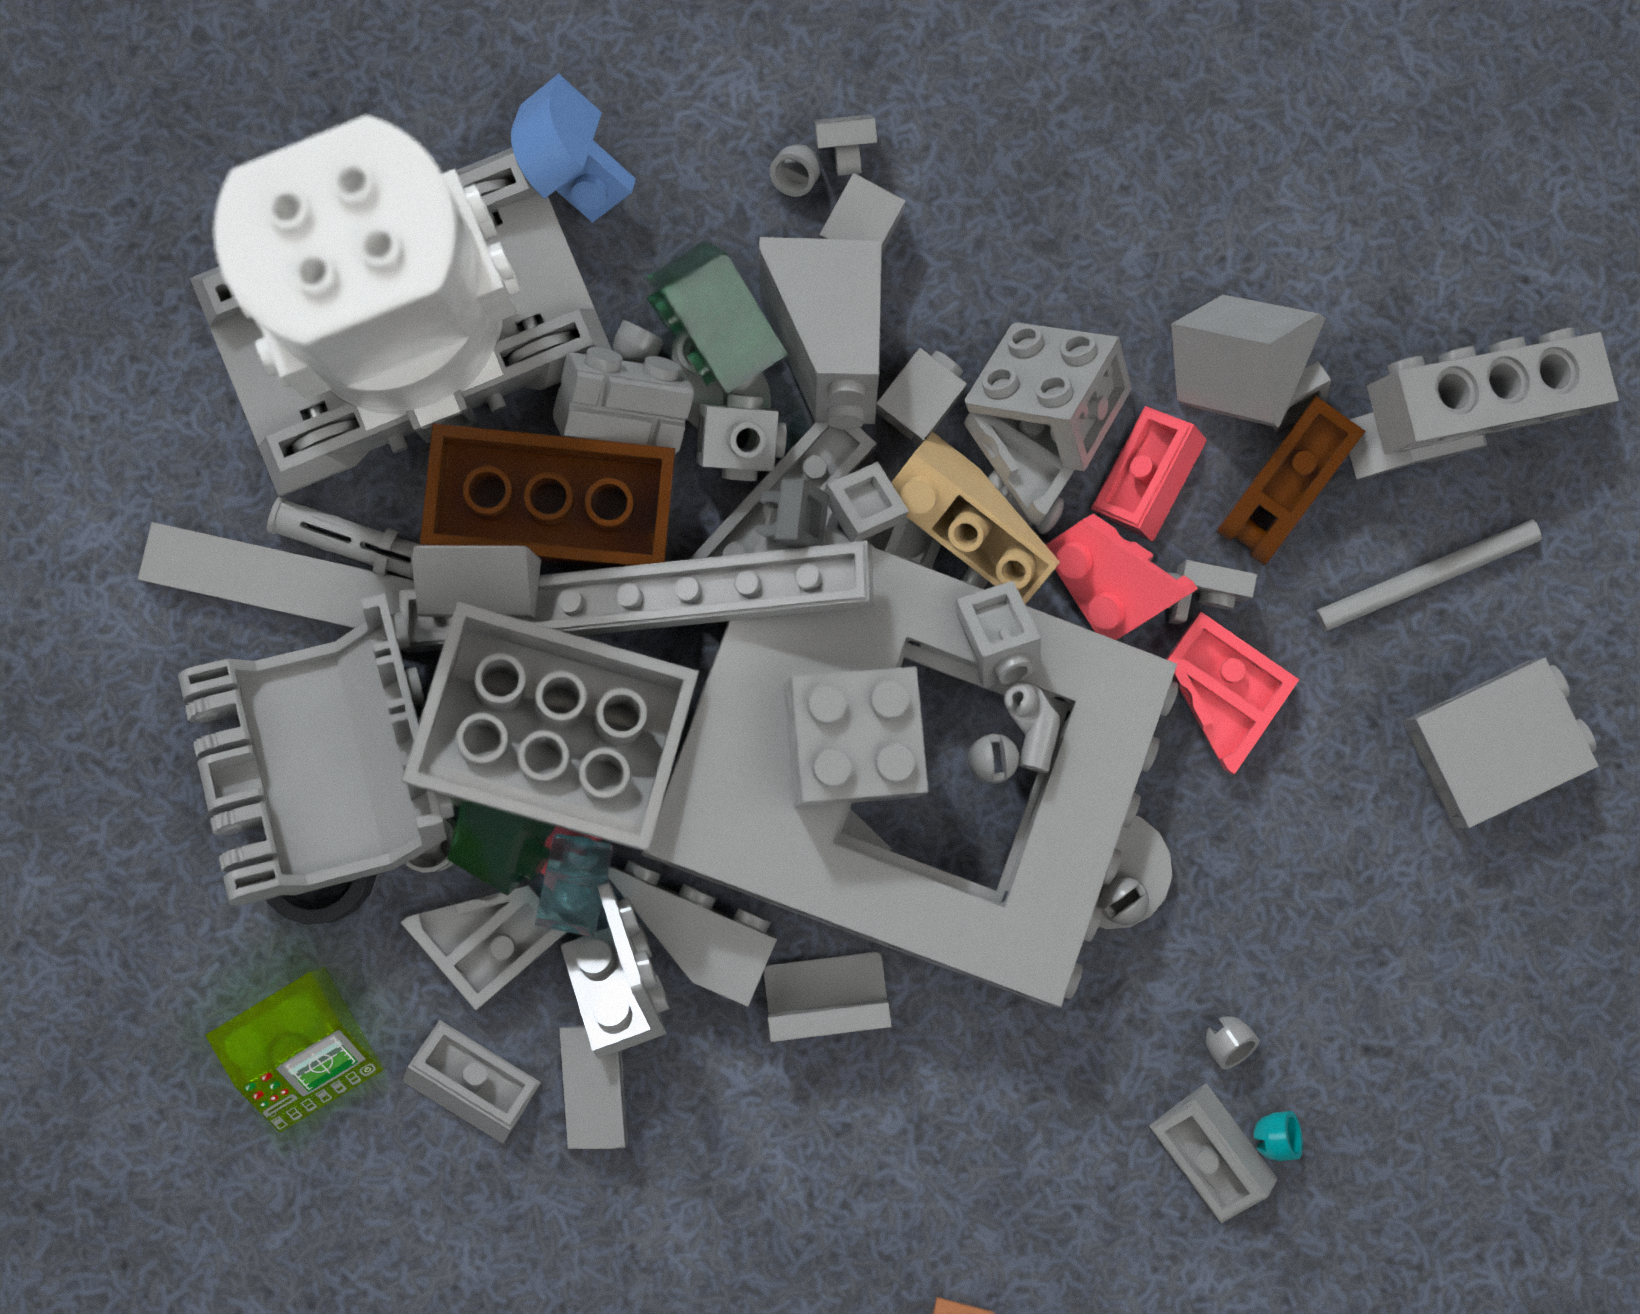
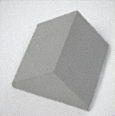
M1228 295L1217 297L1171 324L1177 401L1188 407L1279 428L1325 318L1320 313Z

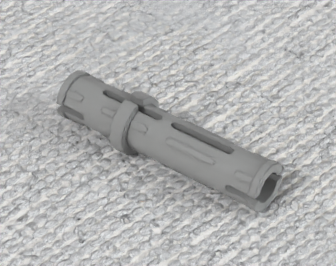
M278 497L275 500L268 518L267 532L277 533L318 547L324 551L333 552L372 565L373 572L381 575L388 574L390 571L414 579L413 547L420 544L401 538L400 531L387 528L385 532L333 514L288 501L283 497ZM307 524L350 537L351 542L308 528ZM366 543L410 557L411 562L368 548Z

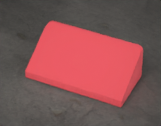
M1145 406L1097 495L1091 510L1147 540L1154 541L1203 449L1206 438L1194 424Z

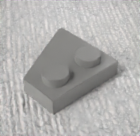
M969 412L963 424L1029 520L1039 526L1074 472V469L1063 468L1056 442L1051 438L1050 425Z
M532 885L406 917L401 922L475 1010L483 1006L569 931V928Z

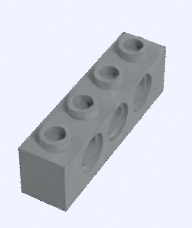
M1565 328L1538 337L1539 344L1526 346L1525 338L1517 337L1489 346L1490 353L1476 356L1474 347L1470 346L1439 355V363L1425 365L1423 356L1411 357L1389 364L1387 366L1389 375L1367 385L1384 455L1580 416L1619 401L1601 332L1576 337L1574 328ZM1438 391L1442 395L1444 403L1441 401Z

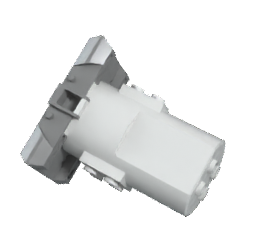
M370 116L361 117L232 169L222 189L215 218V245L220 266L190 278L279 497L353 468L369 451L389 443L394 454L402 452L408 448L404 437L416 432L428 443L431 441L432 423L467 427L478 422L473 411L475 407L488 403L491 412L496 413L507 408L503 396L524 387L543 390L561 382L566 355L569 352L586 355L587 349L590 347L612 350L548 197L544 199L528 182L516 161L512 148L461 169H453L441 174L432 158L415 140L393 125ZM498 211L499 213L494 216L493 213ZM521 322H522V324H523V326H517V325H516V324L521 323ZM578 329L581 337L575 339L571 332ZM510 355L507 358L509 366H507L506 362L503 359V357ZM325 402L326 406L322 408L321 404Z

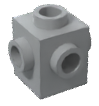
M728 394L727 405L700 403L695 462L702 467L722 468L721 478L757 481L758 471L774 472L775 458L784 457L787 438L786 423L778 422V411L763 408L764 397ZM747 428L749 433L748 441L743 446L738 447L736 437L741 430Z

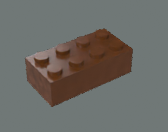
M432 423L420 545L525 546L544 563L604 569L665 562L675 448Z

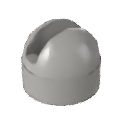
M797 143L782 149L770 166V178L774 186L783 194L793 197L807 194L816 183L820 173V161L816 153L808 146Z
M623 320L615 335L613 350L623 357V361L644 364L646 357H658L665 341L655 334Z
M996 733L988 734L976 740L970 747L967 758L968 766L971 773L979 781L987 784H997L1009 779L1016 772L1019 765V752L1016 745L1008 737ZM995 742L1000 745L1003 772L994 773V756L991 743Z
M1126 876L1115 877L1109 885L1104 884L1100 891L1099 906L1102 908V913L1114 923L1121 925L1133 924L1139 921L1148 909V893L1145 887L1134 878ZM1135 889L1140 897L1116 914L1110 905Z
M1233 1016L1219 1018L1224 1028L1218 1032L1211 1026L1207 1029L1206 1046L1210 1055L1222 1069L1232 1068L1244 1061L1253 1053L1260 1042V1039L1248 1024L1242 1019Z

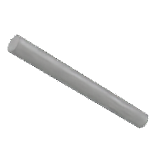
M1533 519L1315 610V615L1324 632L1535 544L1542 540L1541 531Z

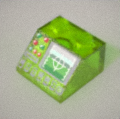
M325 967L308 972L205 1035L235 1088L279 1133L385 1070Z

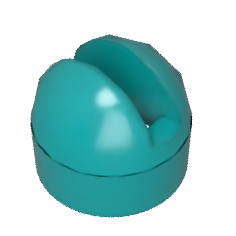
M1293 1111L1272 1113L1262 1117L1256 1123L1254 1138L1264 1140V1142L1257 1145V1150L1261 1155L1273 1161L1300 1159L1303 1151L1302 1131L1298 1118Z

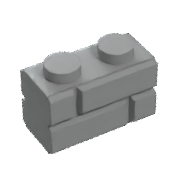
M590 347L587 349L586 355L569 352L566 355L561 376V387L558 389L553 410V419L562 437L675 448V454H677L680 450L685 431V420L689 416L694 388L684 370H680V366L672 360L649 356L645 358L644 364L623 361V357L613 350Z

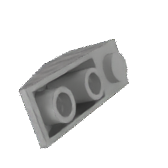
M628 860L625 869L617 866L610 867L607 877L624 898L629 897L635 912L691 982L748 1007L778 936L767 932L771 921L741 908L737 909L734 917L713 909L716 897L686 884L682 885L679 893L660 886L657 883L661 874L636 862Z

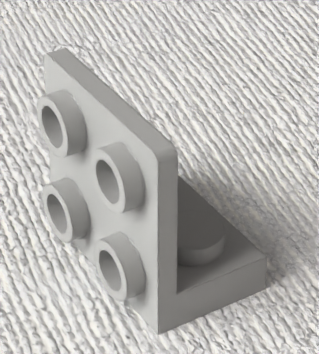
M1013 323L965 398L967 410L972 413L1050 425L1051 438L1056 442L1063 468L1085 471L1132 390L1120 339L1117 336Z
M610 882L598 886L610 927L560 945L592 1051L597 1059L665 1035L666 1031L660 1012L670 1009L658 974L655 975L650 961V957H653L643 926L641 922L638 923L629 897L618 901Z

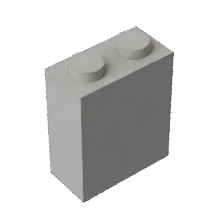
M1546 657L1527 661L1402 721L1454 828H1471L1599 767L1592 753L1597 748L1593 734L1583 720L1575 719L1566 700L1570 696L1567 681L1555 665H1549Z

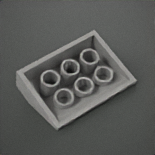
M457 601L402 783L648 852L699 671Z

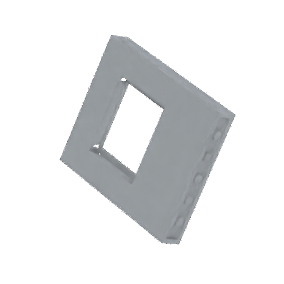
M772 508L764 525H772L777 521L778 510ZM825 529L823 545L851 542L848 537ZM760 535L754 553L790 548L780 542H772ZM871 546L873 607L728 621L668 780L648 852L642 851L641 856L1041 1005L1061 1007L1064 998L1070 1000L1077 990L1082 975V965L1076 963L1084 940L1090 942L1093 939L1100 923L1102 908L1095 906L1103 883L1109 885L1112 882L1120 864L1121 851L1115 849L1122 826L1125 828L1130 827L1139 808L1141 796L1134 792L1141 770L1147 772L1151 768L1158 752L1160 740L1153 736L1160 715L1166 716L1170 712L1177 696L1179 685L1177 682L1172 681L1177 663L1026 606L1041 637L1040 668L1021 682L1032 683L1043 691L1060 717V726L1049 771L1047 773L1037 772L997 890H993L841 833L852 803L794 808L784 684L791 676L901 668L904 658L983 688L978 678L977 656L956 613V599L984 589ZM915 641L919 643V647L908 642ZM998 684L984 689L1004 696L1011 685ZM1054 697H1062L1064 698V702L1057 700ZM1067 712H1071L1069 718L1065 720ZM1008 892L1006 900L1002 902L1004 893Z

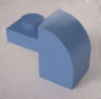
M558 73L520 105L511 130L512 149L522 173L539 195L545 199L556 190L593 223L632 193L636 178L593 140L602 112Z

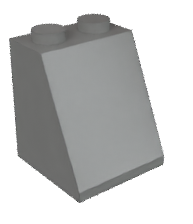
M760 237L761 304L815 422L828 423L831 427L844 430L856 429L863 424H875L879 379L882 240Z

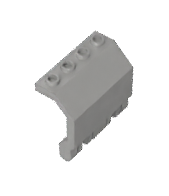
M385 593L361 599L366 621L335 642L256 661L239 659L219 660L185 669L178 675L183 701L188 704L185 710L190 723H204L238 715L241 725L240 727L202 736L193 744L196 757L200 759L198 761V768L208 813L214 816L210 820L213 834L220 836L233 835L260 827L265 829L266 841L234 848L219 856L221 870L224 873L228 872L223 876L230 905H246L281 895H298L391 871L447 839L442 819L454 817L450 796L402 783L419 727L413 705L424 703L425 700L417 668L404 669L399 649L411 647L403 613L400 611L390 614Z

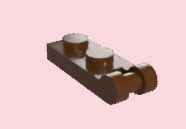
M1314 396L1244 493L1229 510L1217 527L1216 532L1228 541L1236 538L1251 549L1249 556L1264 566L1272 558L1363 436L1365 430L1323 400ZM1258 505L1277 517L1267 530H1264L1249 519Z

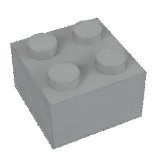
M917 667L791 676L784 684L794 808L917 798L928 793Z

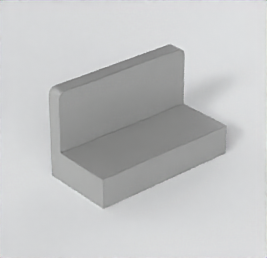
M879 952L765 966L764 980L771 1042L892 1027L882 956Z

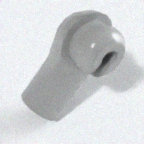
M1017 682L1007 689L1004 695V703L1009 714L1025 735L1019 766L1047 773L1060 726V717L1039 687L1032 683Z

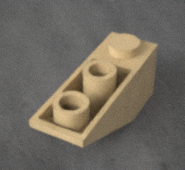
M933 431L891 482L909 510L906 515L908 519L994 586L1014 581L1024 604L1030 600L1060 563L982 470Z

